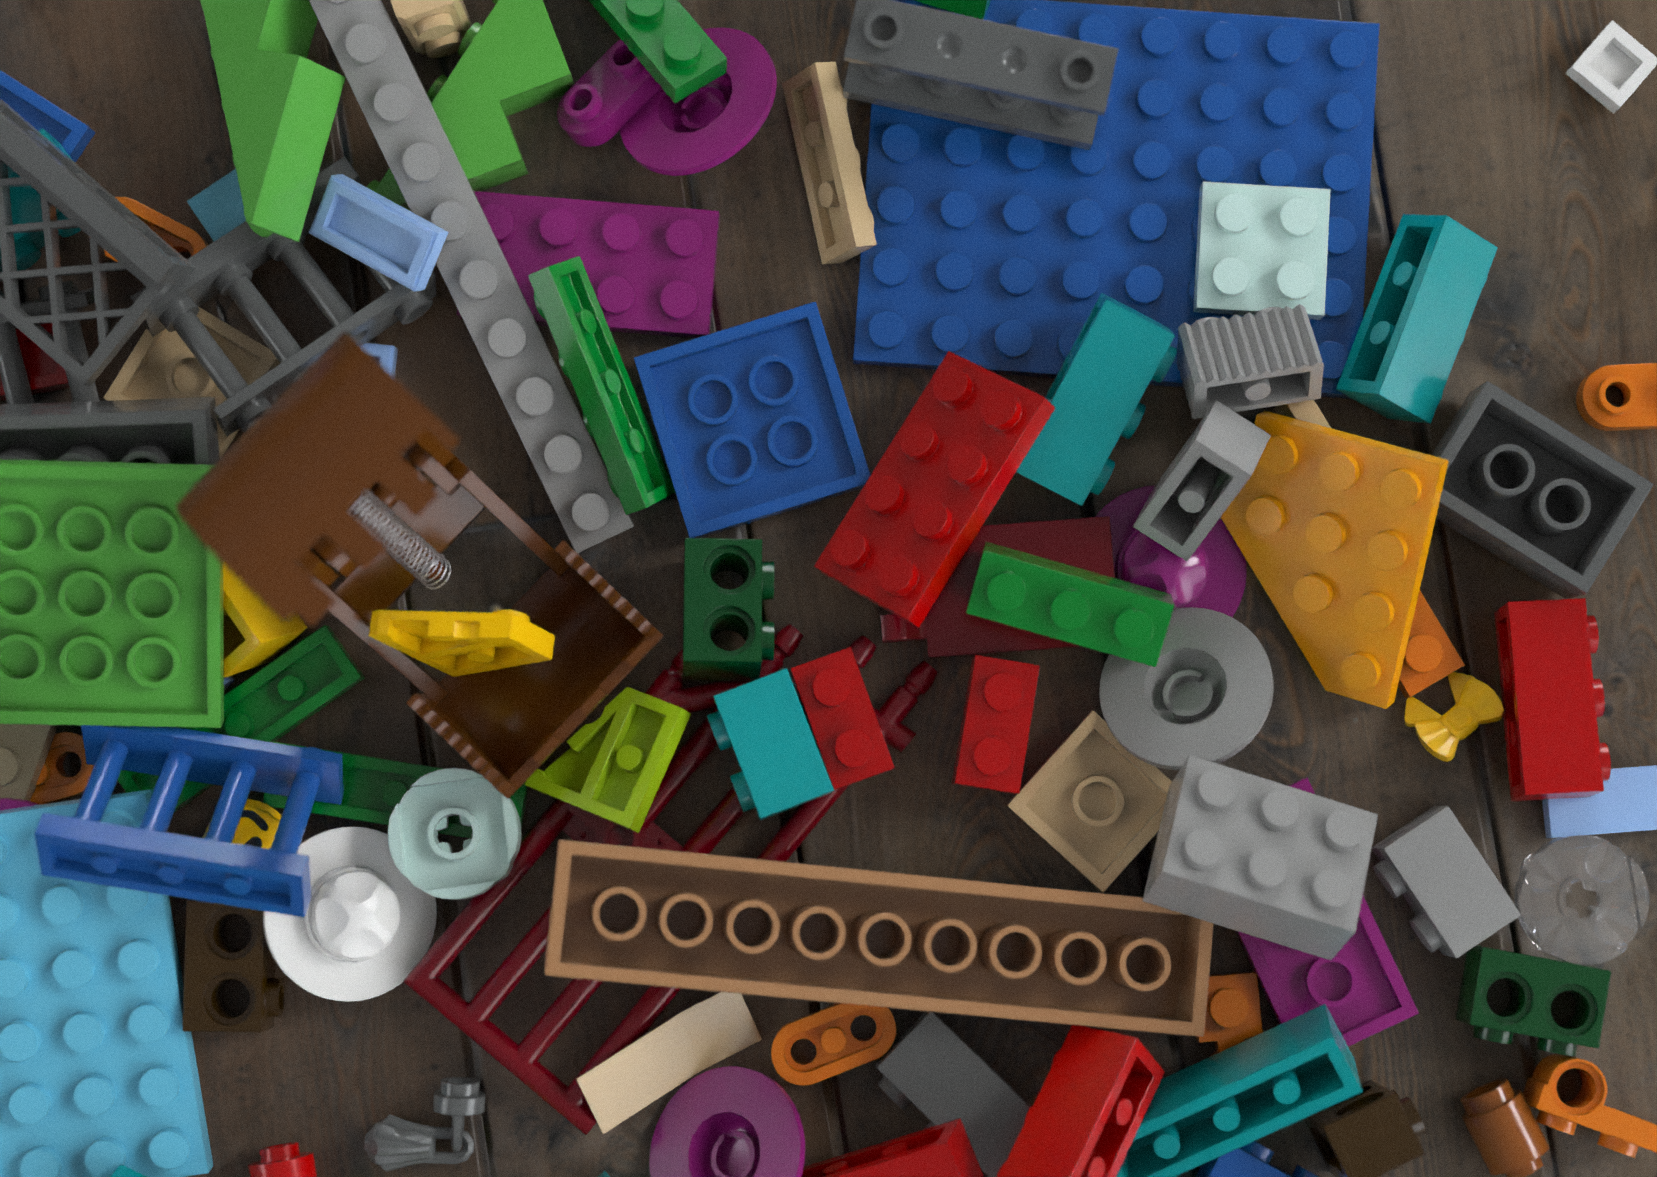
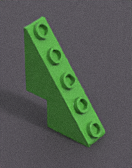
M200 0L207 25L211 56L215 64L222 99V109L226 118L233 152L232 158L238 176L246 222L256 234L262 237H269L275 233L299 242L346 77L307 59L318 20L309 0Z
M492 0L495 6L483 25L478 22L474 23L464 35L458 48V55L461 56V59L449 77L444 74L439 76L427 93L473 191L481 192L528 174L507 116L562 96L574 85L543 0ZM390 168L381 182L373 180L368 184L367 188L410 211Z

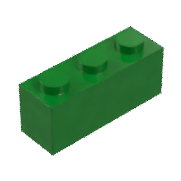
M985 541L966 613L1156 667L1175 604L1169 593Z

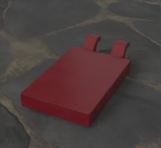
M1110 516L984 525L979 530L919 628L895 614L880 615L883 643L927 640L928 659L1083 647L967 614V604L985 541L1115 578Z

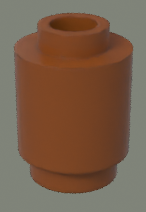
M1499 1078L1487 1082L1466 1093L1460 1099L1466 1111L1462 1115V1120L1491 1175L1505 1173L1506 1177H1526L1543 1166L1540 1157L1549 1150V1145L1521 1090H1513L1507 1078Z

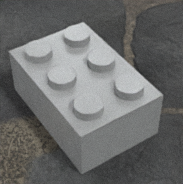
M1189 755L1168 789L1142 901L1332 960L1356 932L1378 814Z

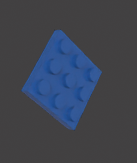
M816 301L634 357L689 538H703L861 489L869 479L870 472Z

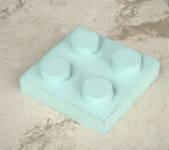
M1202 182L1199 191L1193 312L1245 315L1249 312L1255 315L1260 310L1268 307L1284 308L1287 306L1293 309L1300 304L1306 308L1309 319L1320 320L1325 315L1331 189Z

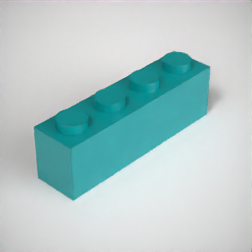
M1326 1004L1161 1079L1116 1177H1176L1363 1092L1354 1056Z

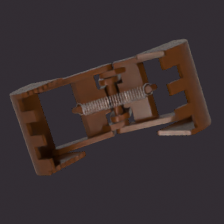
M344 331L176 504V509L204 545L284 622L296 612L312 627L327 611H330L424 694L415 693L406 704L418 713L424 721L441 735L448 744L501 794L509 799L664 636L564 540L553 549L450 450L460 440ZM425 473L437 484L436 486L424 476ZM487 508L550 567L509 610L519 611L528 615L530 623L555 635L552 660L456 677L447 674L439 681L413 657L369 637L372 611L389 610L417 580L430 590L443 586L451 573V565L445 559L443 553ZM448 563L449 573L446 580L441 585L430 588L429 586L437 584L445 576ZM333 568H336L347 577L336 590L330 585L340 574ZM431 580L436 581L432 584H426V582H429Z

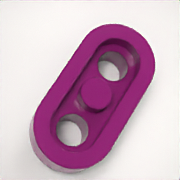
M619 40L564 94L558 105L557 119L564 131L576 144L583 147L598 146L615 136L661 89V86L625 43Z

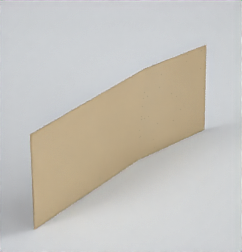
M719 992L675 1015L576 1080L602 1133L605 1134L700 1071L761 1041L762 1038L742 994Z

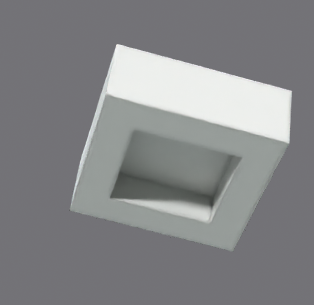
M1612 20L1565 74L1608 110L1615 113L1657 66V57Z

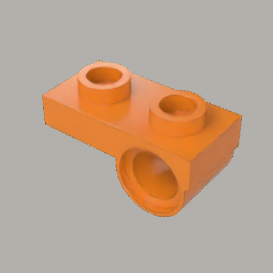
M1555 1053L1542 1059L1536 1066L1532 1078L1528 1077L1523 1096L1528 1105L1539 1109L1536 1118L1538 1123L1573 1136L1577 1124L1601 1132L1597 1141L1598 1145L1633 1158L1636 1157L1639 1146L1657 1153V1124L1604 1105L1607 1096V1082L1602 1071L1595 1064L1578 1057ZM1575 1068L1581 1076V1090L1573 1100L1562 1102L1557 1094L1558 1079L1565 1071Z

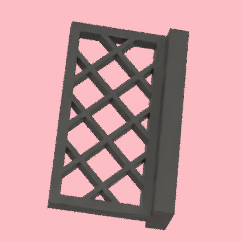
M0 99V248L3 272H0V281H4L5 292L4 294L0 290V313L83 386H91L171 286L180 287L195 267L13 108ZM7 165L20 177L8 178ZM32 186L41 194L43 222L13 225L9 188ZM56 208L70 220L57 221ZM80 228L89 236L91 265L61 267L58 230ZM44 231L47 268L17 271L14 234ZM105 251L118 262L106 263ZM128 270L147 286L130 308L110 310L106 272ZM93 273L96 311L65 314L62 276ZM48 277L51 315L31 317L20 308L18 280ZM122 317L116 326L111 329V318ZM97 319L99 347L87 362L83 363L68 348L66 322ZM52 323L53 336L40 324Z

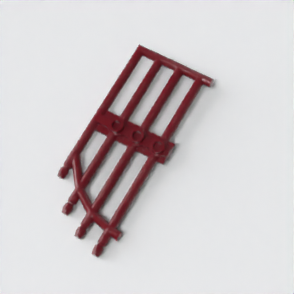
M791 624L785 626L774 636V660H762L760 678L778 672L784 665V659L791 657L799 647L804 635ZM864 635L849 645L852 648L859 669L864 668L868 664L877 648ZM682 649L672 659L670 668L664 669L646 690L645 694L681 707L689 713L714 708L711 712L713 713L718 711L714 701L715 695L752 681H717L681 689L684 686V680H682ZM922 661L905 677V684L898 686L879 710L873 708L886 744L900 753L917 734L901 722L918 703V697L921 694H925L933 685L938 674L925 661ZM792 681V683H793V685H794V688H795V690H796L797 696H798V698H799V701H800V703H801L802 709H803V711H804V708H803L802 702H801V700H800V697H799L797 688H796V686H795L794 681ZM708 718L703 721L670 761L639 833L555 799L521 839L520 849L513 862L510 874L495 884L489 891L473 897L403 980L406 985L584 1135L588 1134L597 1121L576 1079L640 1039L682 988L651 985L567 1086L538 1060L604 981L573 978L519 1044L489 1020L546 951L550 906L470 1002H467L439 977L562 831L574 841L710 854L744 813L733 786L683 847L653 822L717 746ZM849 785L800 805L756 859L787 862Z

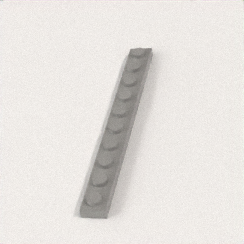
M309 0L410 211L448 231L436 265L575 552L584 551L634 527L629 514H625L619 498L614 495L609 486L607 468L584 425L583 418L382 0Z

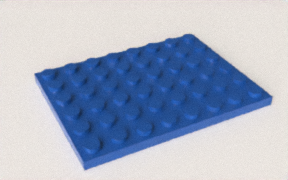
M893 0L902 3L958 14L914 0ZM991 0L984 20L1118 48L1104 116L1098 115L1090 150L871 104L865 194L868 207L874 218V234L877 245L862 252L860 257L853 364L937 370L947 352L950 351L996 374L1056 378L1101 293L1168 327L1175 335L1170 345L1177 349L1178 327L1184 322L1192 325L1195 321L1205 317L1220 319L1223 316L1230 319L1234 316L1233 314L1193 312L1199 191L1202 182L1331 189L1325 315L1320 320L1309 319L1324 364L1321 397L1352 399L1336 390V387L1363 320L1379 23L1048 0ZM1177 353L1163 380L1157 383L1151 379L1148 385L1183 387V381L1178 370Z

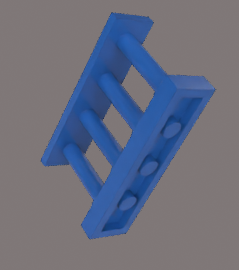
M81 725L86 763L94 765V768L74 816L67 817L43 813L34 833L41 875L305 918L311 899L309 855L297 853L314 801L341 805L344 796L342 754L323 751L315 747L303 748L178 727ZM121 770L159 776L140 827L135 828L101 822ZM186 780L223 786L204 838L166 833ZM250 790L288 796L271 848L269 849L232 843Z

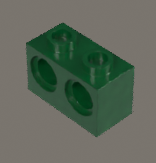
M685 538L682 680L754 681L760 679L762 660H774V622H762V600L774 599V561H762V539ZM729 570L740 574L746 582L736 589H724L719 587L712 578L719 572ZM728 630L740 634L746 643L737 650L725 651L718 648L711 639L717 633Z
M1476 945L1466 952L1455 1020L1474 1025V1038L1512 1045L1513 1035L1518 1033L1538 1037L1536 1047L1538 1050L1576 1057L1578 1045L1599 1049L1612 971ZM1504 978L1512 988V1001L1504 1011L1493 1013L1487 1004V991L1493 982ZM1568 990L1575 999L1576 1010L1570 1021L1563 1025H1558L1552 1018L1551 1004L1556 995Z

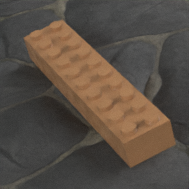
M558 839L544 974L548 976L1204 1037L1214 923L1142 901L1143 897Z

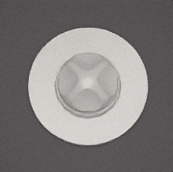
M339 827L307 838L300 843L297 853L309 855L311 899L305 918L263 911L264 934L272 957L284 974L295 984L314 995L326 999L347 1002L361 1001L380 996L394 989L403 982L430 947L436 926L437 911L435 897L414 886L395 866L389 850L388 834L364 827Z

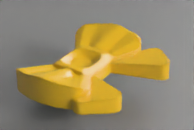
M1457 672L1448 675V683L1455 705L1443 715L1434 711L1415 697H1409L1406 700L1405 725L1407 727H1415L1416 735L1423 747L1434 757L1444 762L1453 760L1459 741L1465 739L1476 730L1479 724L1499 721L1504 714L1502 702L1496 692L1489 685L1475 679L1471 675Z

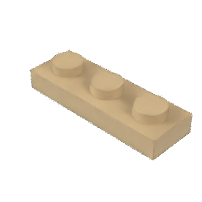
M815 62L782 83L822 264L843 263L877 245L874 234V218L867 203L860 172V155L854 145L846 109L847 98L843 96V87L841 86L836 62Z

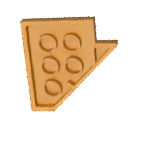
M1263 411L1256 415L1254 425L1270 434L1271 437L1252 476L1222 514L1221 519L1324 689L1387 709L1395 701L1449 460L1277 413Z

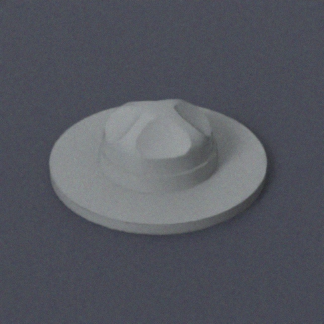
M1193 607L1178 608L1173 610L1156 667L1111 654L1108 655L1100 679V705L1111 733L1130 754L1156 767L1180 770L1189 755L1218 764L1244 749L1258 734L1266 721L1273 700L1274 681L1271 665L1262 644L1246 626L1236 619L1214 610Z

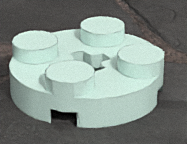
M447 768L428 773L411 785L412 788L404 794L400 803L396 804L388 825L389 850L399 871L414 886L422 889V891L443 899H467L489 891L495 884L510 874L521 844L520 818L513 801L501 794L482 775L472 770L461 768ZM453 815H459L461 824L471 826L473 832L472 838L464 841L463 850L457 853H452L449 843H439L437 837L438 830L448 828V817Z

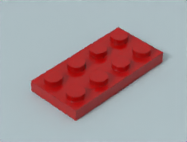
M948 351L814 567L825 576L919 628L1052 415L1055 407L1046 397Z

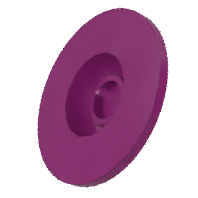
M732 28L703 29L726 56L727 73L677 103H674L661 88L620 129L621 138L626 149L640 165L650 171L663 175L681 176L695 174L721 164L751 141L770 113L777 87V76L773 61L763 45L753 36Z
M1155 485L1126 492L1113 499L1097 513L1095 517L1110 516L1114 574L1116 579L1171 594L1175 604L1173 610L1190 607L1205 608L1230 617L1234 616L1243 597L1247 565L1246 558L1221 517L1189 560L1185 561L1133 527Z
M725 1066L708 1070L697 1075L682 1086L663 1110L656 1125L650 1148V1177H801L805 1159V1137L800 1115L787 1092L776 1081L765 1074L737 1066Z

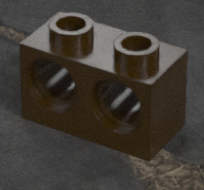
M193 899L187 900L182 1031L263 1032L273 1028L274 1017H281L283 1014L285 984L283 978H275L276 961L272 957L265 938L263 911ZM233 914L245 917L252 928L251 940L243 950L232 947L225 938V924ZM230 979L241 981L250 993V1003L243 1014L231 1012L223 1002V989Z
M1371 1080L1361 1084L1363 1092L1304 1118L1328 1171L1336 1177H1380L1426 1155L1417 1136L1426 1132L1425 1127L1410 1098L1406 1096L1401 1099L1394 1089L1389 1090Z

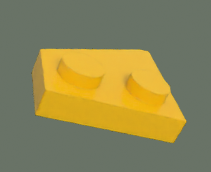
M376 610L372 611L369 637L452 677L552 660L555 635L530 623L528 615L515 610H496L492 613Z

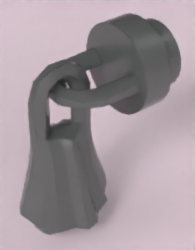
M446 1077L441 1079L440 1090H436L433 1095V1111L439 1114L452 1115V1127L421 1125L391 1114L378 1123H374L372 1129L365 1134L364 1150L367 1151L371 1162L389 1172L415 1164H458L467 1161L474 1151V1140L469 1132L464 1130L465 1116L478 1115L485 1112L486 1094L479 1090L480 1081L470 1077ZM436 1139H451V1146L454 1152H436Z

